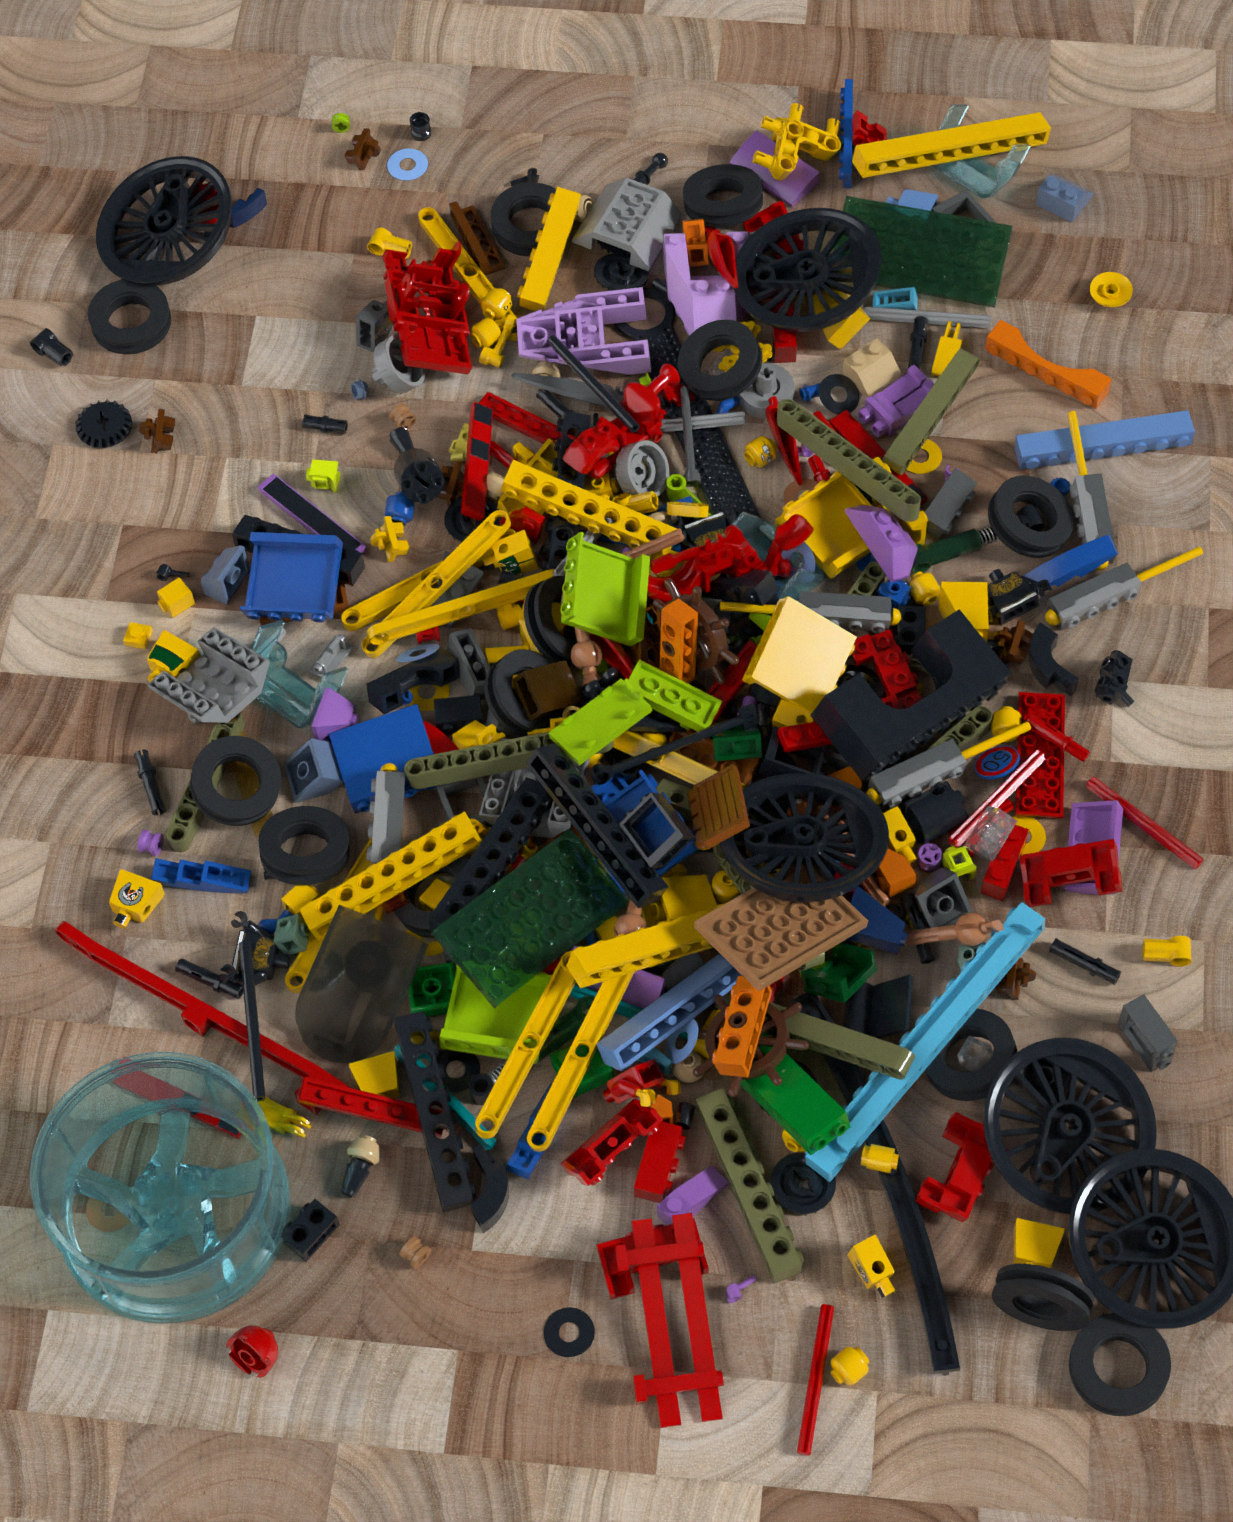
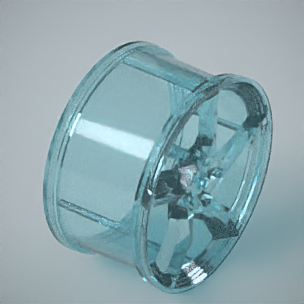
M149 1052L128 1056L106 1064L88 1074L64 1094L46 1118L34 1146L30 1168V1187L34 1209L39 1222L48 1238L62 1253L68 1269L81 1288L99 1304L118 1315L137 1321L158 1324L181 1323L209 1316L228 1307L248 1293L267 1273L283 1245L281 1235L283 1228L290 1221L291 1190L285 1165L273 1144L269 1124L254 1095L233 1074L208 1060L183 1053ZM191 1112H199L216 1117L236 1128L256 1149L258 1153L257 1159L221 1170L181 1163L185 1155ZM158 1114L160 1116L157 1151L142 1174L136 1178L133 1187H128L120 1181L87 1167L88 1160L97 1148L120 1128L148 1115ZM255 1193L243 1218L233 1231L220 1241L216 1234L211 1198H232ZM77 1194L113 1205L141 1231L140 1236L109 1266L87 1257L80 1250L74 1232L72 1217L73 1200ZM191 1235L199 1255L198 1258L167 1269L138 1271L151 1256L181 1237Z

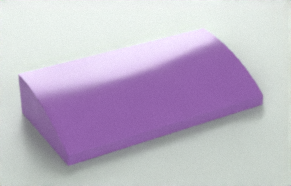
M756 130L739 148L731 159L730 164L744 166L756 172L761 179L762 188L790 207H793L819 183V172L798 158L796 167L785 180H776L768 171V168L752 163L756 150L773 156L776 144Z
M1118 800L1072 803L1068 847L1075 846L1078 843L1086 844L1114 839L1117 845L1119 862L1123 807ZM1095 880L1064 885L1065 891L1098 895L1095 889Z
M642 970L635 971L621 1001L644 1009L665 994V979ZM603 982L585 988L598 992Z

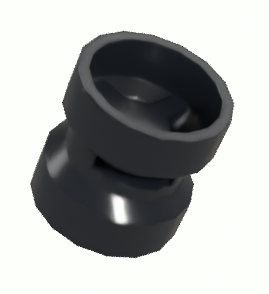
M424 112L412 114L409 121L413 139L417 141L429 139L431 136L429 116Z

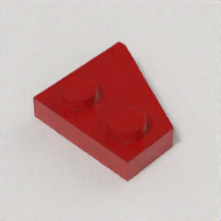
M527 506L520 508V510L512 511L509 516L511 521L510 528L515 530L516 533L525 530L529 541L537 543L541 537L545 516ZM502 517L499 523L503 525L506 518Z

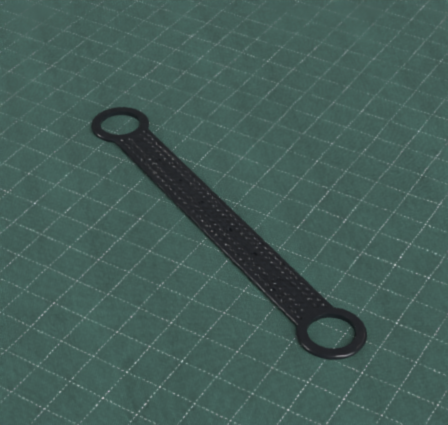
M643 288L644 298L654 299L663 306L665 310L663 321L656 327L646 330L633 328L626 322L614 323V325L622 334L632 338L633 341L648 340L651 372L648 375L651 381L660 375V369L663 364H670L678 371L680 382L686 385L678 369V356L682 346L672 327L675 319V307L668 300V296L661 291L653 288ZM695 395V399L690 403L691 416L713 414L707 400ZM660 396L662 405L669 407L667 415L669 419L682 417L681 406L679 407L672 400L669 402ZM720 428L692 429L695 469L698 470L701 477L699 487L712 515L724 511V514H726V510L721 506V501L723 499L724 506L729 508L732 505V498L735 502L732 509L736 513L738 527L742 531L744 538L755 549L758 557L765 562L772 540ZM683 430L674 431L685 454ZM774 576L775 581L781 584L779 592L775 595L781 599L789 596L798 601L800 592L795 591L790 579ZM750 619V625L756 629L757 636H762L764 631Z

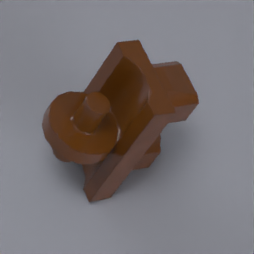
M364 128L361 135H354L352 139L354 150H347L345 158L349 164H356L359 170H365L369 159L379 156L381 149L378 146V141L372 138L369 128Z
M158 409L157 418H155L154 423H152V419L147 418L146 422H142L139 425V432L144 435V439L149 440L153 436L152 453H158L159 448L171 450L173 435L163 434L162 431L173 432L175 418L164 416V409Z
M455 461L454 467H442L443 477L445 481H449V484L443 485V489L437 498L446 500L447 506H450L456 500L457 493L461 497L463 495L464 476L461 471L462 462Z
M1022 620L1017 622L1016 627H1011L1010 629L1003 627V630L996 631L994 634V640L998 641L997 647L1004 649L1001 661L1004 664L1012 661L1021 665L1026 660L1028 652L1018 646L1021 644L1027 647L1031 642L1033 633L1024 628L1026 622Z
M1019 958L1008 971L1007 977H1003L996 985L995 990L997 993L1009 994L1011 1000H1019L1020 986L1027 987L1028 982L1034 981L1036 979V972L1030 969V963H1024V960Z

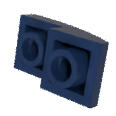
M257 188L253 194L248 196L247 201L238 199L232 205L231 227L235 228L249 221L267 205L264 190Z

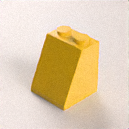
M941 581L938 610L943 619L960 609L987 642L989 630L987 582Z
M706 874L662 878L669 888L657 902L642 907L641 914L647 924V928L660 922H669L683 915L695 914L702 909L715 908L718 904H716L712 893V886L709 884Z

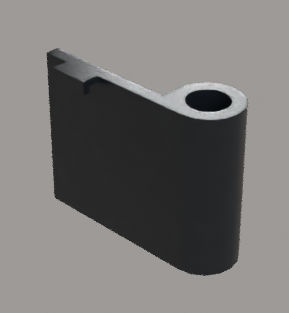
M909 974L874 986L865 982L846 1001L844 1027L878 1039L908 1031L913 976Z

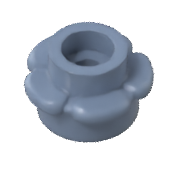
M361 379L351 383L353 397L364 400L366 395L369 394L367 383L361 381Z

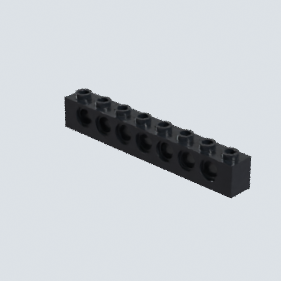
M565 411L562 418L557 420L556 431H559V438L555 440L554 451H557V458L553 460L552 471L555 472L556 478L583 489L585 474L576 471L562 458L574 441L567 435H573L577 438L582 432L589 429L591 415ZM563 475H569L572 480L564 478ZM570 501L563 502L567 506L573 505ZM551 515L550 519H547L545 531L549 532L548 539H545L543 552L547 553L546 560L542 562L541 572L556 569L561 563L554 556H560L562 559L566 557L567 542L579 533L580 524L575 525L567 520H562L559 515ZM557 535L563 536L566 541L559 540Z
M553 743L537 748L526 762V765L638 909L657 902L669 886L654 868H650L617 820L558 745Z
M528 777L524 779L429 917L431 933L454 943L466 934L469 923L479 915L482 904L491 897L497 882L504 878L509 864L515 862L518 851L527 844L530 833L540 825L545 811L551 809L553 799L540 782Z
M424 1010L395 1017L394 1026L442 1212L470 1206V1203L473 1202L472 1197H476L473 1182L469 1183L466 1173H470L467 1158L462 1159L460 1149H464L461 1135H456L454 1126L457 1125V1119L454 1110H449L448 1102H451V1096L448 1087H443L442 1079L445 1078L442 1063L437 1064L435 1055H439L436 1040L431 1041L429 1032H432L433 1028L430 1017L425 1018ZM415 1035H419L424 1041L421 1044H414L410 1039ZM419 1059H427L430 1065L426 1068H421L416 1062ZM432 1082L435 1084L436 1089L426 1091L423 1088V1084ZM437 1105L441 1107L442 1112L438 1115H433L429 1112V1108ZM444 1129L449 1135L444 1139H440L435 1135V1131ZM448 1152L453 1154L455 1159L447 1163L441 1159V1155ZM452 1176L458 1177L461 1184L456 1187L450 1186L447 1179Z

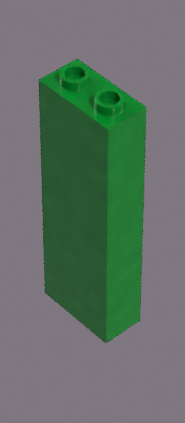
M760 1046V1049L766 1055L772 1047ZM787 1054L779 1065L775 1067V1070L782 1078L781 1085L775 1086L767 1074L754 1079L741 1080L740 1085L810 1155L823 1149L829 1142L843 1135L851 1128L847 1112Z

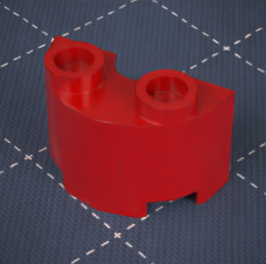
M858 110L853 114V145L887 140V130L877 123L869 124L868 117Z

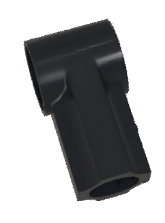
M45 328L30 341L31 347L38 355H46L59 366H66L71 362L72 350L58 341L56 335L50 329Z

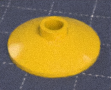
M1101 273L1090 284L1092 298L1098 304L1105 307L1122 306L1132 297V284L1127 277L1120 273Z

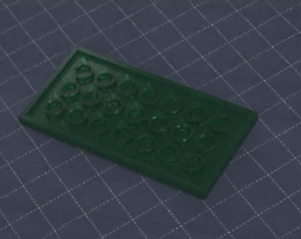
M846 196L843 211L864 221L875 233L881 247L882 267L875 286L891 289L915 287L918 294L995 308L1013 226ZM843 235L834 247V250L845 243L849 237ZM849 249L847 252H845L843 255H841L840 257H842V256H844V255L850 253V249Z
M569 828L435 928L431 934L495 1009L629 904V899L626 898L614 879Z

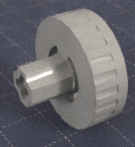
M392 335L375 347L374 361L376 367L372 369V377L379 385L386 384L396 392L407 393L423 383L426 371L425 368L404 366L401 352L402 343L400 342L399 335Z
M762 363L755 381L738 395L741 407L751 416L766 419L765 410L767 406H770L768 399L773 397L776 390L777 393L774 396L777 397L778 403L784 399L794 401L795 387L793 377L785 368L779 365Z
M648 440L627 444L621 449L616 459L614 476L617 478L624 493L635 495L653 491L659 496L666 488V481L669 477V465L665 453L656 443Z

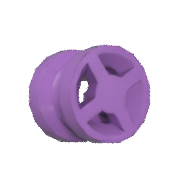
M142 830L137 844L138 852L145 853L147 851L153 856H158L163 847L164 835L161 833L152 834L149 830Z
M932 843L922 845L917 859V865L920 870L927 873L938 870L942 857L941 849Z

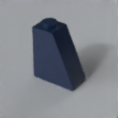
M856 887L850 904L868 920L866 928L846 940L898 954L900 946L905 947L908 933L904 932L905 922L863 889Z

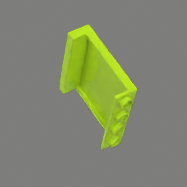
M580 532L570 538L566 545L567 561L564 566L566 573L565 582L562 587L564 595L560 609L562 614L561 623L631 647L644 639L650 557L644 554L635 559L584 541V533Z
M457 960V971L444 1028H441L440 1049L508 1059L552 975H548L545 972H528L520 968H503L496 964H478L471 960ZM530 1038L526 1039L523 1045L526 1048H534L537 1042ZM539 1054L533 1064L538 1063Z

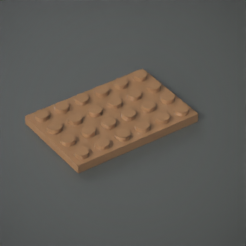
M796 864L791 867L783 881L793 883ZM805 865L801 867L799 884H810ZM814 870L817 883L827 882ZM752 888L696 920L694 928L759 992L867 927L868 920L842 895L817 902H795L775 898Z

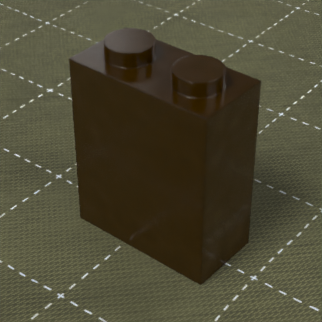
M566 660L525 670L512 679L530 722L561 714L567 707H577L584 702Z

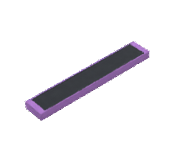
M274 473L258 486L259 492L312 534L336 535L343 542V547L355 549L363 554L367 551V547Z

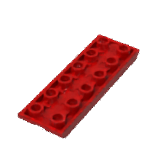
M1018 693V712L1021 714L1022 723L1027 722L1029 717L1035 714L1041 720L1065 734V694ZM1029 730L1017 737V751L1020 760L1016 769L1035 750L1043 752L1045 760L1016 789L1015 815L1063 819L1064 753L1061 752V748L1044 739L1033 730Z

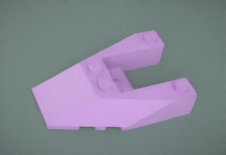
M748 231L727 232L734 245L735 259L739 250L749 238ZM685 233L664 234L663 260L668 300L673 303L675 312L678 317H681L688 335L690 336L699 327L716 320L726 319L744 322L747 311L736 298L733 286L727 283L721 275L690 276Z
M643 287L579 294L571 301L563 304L561 301L554 304L553 308L543 312L538 310L516 319L519 357L568 365L547 343L548 338L555 335L586 368L629 375L651 372L648 340L605 344L604 324L646 320Z

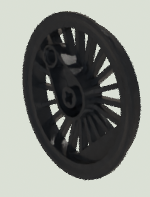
M188 156L160 159L132 173L113 191L99 216L96 228V245L102 262L117 277L137 284H170L185 279L200 270L218 252L229 230L232 196L225 177L215 166L207 161ZM195 178L192 185L189 186V184L187 183L188 179ZM204 181L208 182L209 184L194 197ZM161 183H164V185L158 193L156 186ZM150 189L155 199L152 205L142 197ZM216 189V192H217V195H216V196H214V197L208 199L207 201L201 203L204 199H206V198ZM138 200L148 209V212L145 214L130 207ZM219 204V209L203 213L204 211ZM125 214H129L144 220V222L122 221ZM217 218L216 224L200 223ZM118 229H141L117 236ZM192 231H211L212 233L207 238ZM185 237L194 239L204 244L199 250H197L185 239ZM135 240L119 250L116 249L117 244ZM180 242L193 253L188 259L184 257L179 245ZM173 246L180 261H173ZM136 250L128 259H120ZM166 250V261H162Z
M808 208L793 211L764 224L746 240L735 259L738 287H733L739 303L751 316L774 328L791 332H808L823 329L846 319L865 302L881 272V247L873 230L864 221L850 213L831 208ZM819 231L814 250L809 249L808 232ZM826 231L836 232L823 251L820 252ZM803 233L804 250L798 251L791 236ZM843 235L849 237L845 243L831 253ZM786 239L794 254H787L776 244ZM771 249L781 259L776 260L763 254ZM850 249V253H848V254H846V255L840 257L841 255H843L845 252H847V251ZM757 262L765 264L759 266L758 268H754ZM750 276H754L755 281L749 282ZM839 282L853 283V287ZM830 288L849 294L851 296L848 299L844 300ZM758 289L759 293L751 296L749 291ZM821 291L839 305L830 309ZM814 294L817 295L825 312L815 314ZM777 295L764 306L758 304L765 299ZM808 296L809 316L800 317L805 298ZM787 298L777 313L771 312L772 309ZM798 298L793 316H785Z
M787 773L764 778L742 789L747 814L752 813L766 824L749 819L750 827H748L746 832L740 831L719 843L721 851L731 867L736 870L745 882L755 889L783 900L817 902L836 898L852 891L876 871L888 850L889 829L885 816L878 805L855 786L820 774ZM794 799H808L805 815H798ZM788 800L792 817H788L776 801ZM813 800L826 802L816 817L811 816ZM768 804L779 820L773 818L760 807ZM833 805L841 808L838 813L824 823L822 822ZM843 819L845 820L844 824L833 827ZM734 840L744 841V845L736 846ZM764 862H769L759 870H756L753 867ZM839 862H842V863H845V864H847V865L853 866V867H855L856 869L853 870V871H850L849 869H847L846 867H844V866H843L842 864H840ZM785 863L775 878L767 876L781 864ZM812 863L827 882L817 883ZM793 864H796L793 883L783 881ZM802 865L806 866L810 884H799ZM825 865L843 877L835 879Z
M1052 1038L1033 1043L1021 1049L999 1069L991 1082L985 1099L983 1111L984 1136L996 1168L1007 1183L1021 1196L1053 1212L1070 1214L1074 1198L1079 1190L1075 1158L1085 1178H1087L1092 1171L1083 1153L1097 1168L1103 1163L1089 1147L1110 1159L1118 1155L1092 1138L1132 1147L1133 1150L1155 1149L1157 1126L1155 1113L1143 1083L1120 1057L1108 1049L1086 1040ZM1039 1060H1043L1052 1066L1057 1100L1038 1063ZM1027 1065H1031L1048 1102L1020 1073ZM1061 1072L1070 1076L1066 1100ZM1013 1078L1016 1079L1042 1109L1007 1089ZM1078 1081L1084 1086L1077 1100L1074 1101L1076 1082ZM1089 1089L1097 1092L1098 1094L1085 1106L1082 1104ZM1003 1096L1040 1118L1000 1109ZM1103 1096L1114 1102V1104L1092 1114L1089 1110ZM1119 1107L1131 1112L1132 1119L1094 1122V1118ZM999 1116L1039 1125L1040 1127L1000 1130ZM1065 1123H1068V1124H1069L1068 1129H1069L1070 1131H1067V1130H1066L1067 1125H1066ZM1134 1126V1140L1096 1132L1095 1129ZM1038 1134L1036 1139L1008 1151L1005 1150L1001 1138ZM1035 1145L1033 1156L1017 1170L1009 1157ZM1042 1164L1049 1168V1176L1042 1172ZM1067 1166L1073 1198L1060 1196L1062 1175ZM1029 1167L1030 1176L1034 1180L1033 1184L1022 1175ZM1137 1170L1140 1182L1148 1170ZM1123 1173L1119 1181L1129 1195L1134 1191L1130 1173ZM1054 1180L1052 1194L1039 1188L1040 1185ZM1113 1186L1103 1192L1116 1204L1122 1201ZM1094 1196L1089 1208L1098 1212L1108 1207Z
M1140 1149L1112 1157L1102 1163L1086 1178L1079 1188L1071 1207L1068 1224L1069 1246L1080 1278L1104 1307L1115 1315L1136 1325L1155 1329H1176L1205 1320L1217 1312L1230 1299L1233 1294V1197L1211 1171L1200 1163L1175 1152L1159 1149ZM1137 1170H1151L1150 1213ZM1159 1171L1173 1175L1160 1213H1158ZM1126 1172L1130 1173L1141 1214L1117 1178L1118 1175ZM1181 1179L1186 1182L1189 1193L1172 1215L1168 1216L1170 1204ZM1107 1181L1111 1182L1133 1218L1100 1190ZM1094 1196L1127 1224L1125 1225L1090 1209L1089 1207ZM1191 1201L1195 1213L1177 1223L1175 1219ZM1088 1216L1117 1230L1111 1233L1086 1230V1217ZM1197 1219L1199 1229L1182 1232V1227ZM1201 1235L1204 1243L1183 1241V1239ZM1085 1237L1099 1239L1092 1246L1091 1251H1087ZM1151 1237H1153V1239H1158L1159 1243L1157 1241H1152ZM1102 1245H1107L1111 1249L1112 1255L1105 1254L1102 1250ZM1181 1249L1206 1251L1209 1261ZM1090 1258H1093L1100 1265L1108 1266L1096 1272ZM1180 1258L1211 1271L1216 1285L1214 1287L1211 1286ZM1118 1266H1127V1270L1111 1289L1100 1279L1101 1276ZM1175 1266L1208 1293L1204 1300L1198 1303ZM1140 1267L1130 1298L1126 1302L1115 1293L1135 1268ZM1147 1268H1149L1148 1310L1134 1305ZM1157 1269L1170 1312H1156ZM1166 1269L1191 1307L1178 1311Z

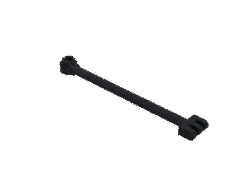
M748 704L738 708L739 716L614 765L595 764L591 768V778L595 784L603 785L610 778L614 777V774L739 725L743 727L744 731L758 725L755 705Z

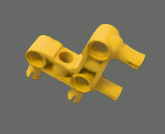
M798 103L790 105L789 116L784 121H778L765 115L761 121L760 128L776 134L777 140L774 153L771 156L756 150L752 163L768 168L773 178L782 181L795 169L798 161V149L811 154L814 158L829 161L841 147V142L837 136L841 124L840 121L837 120L835 124L834 118L828 119L826 132L800 121L803 106L799 105L798 108Z

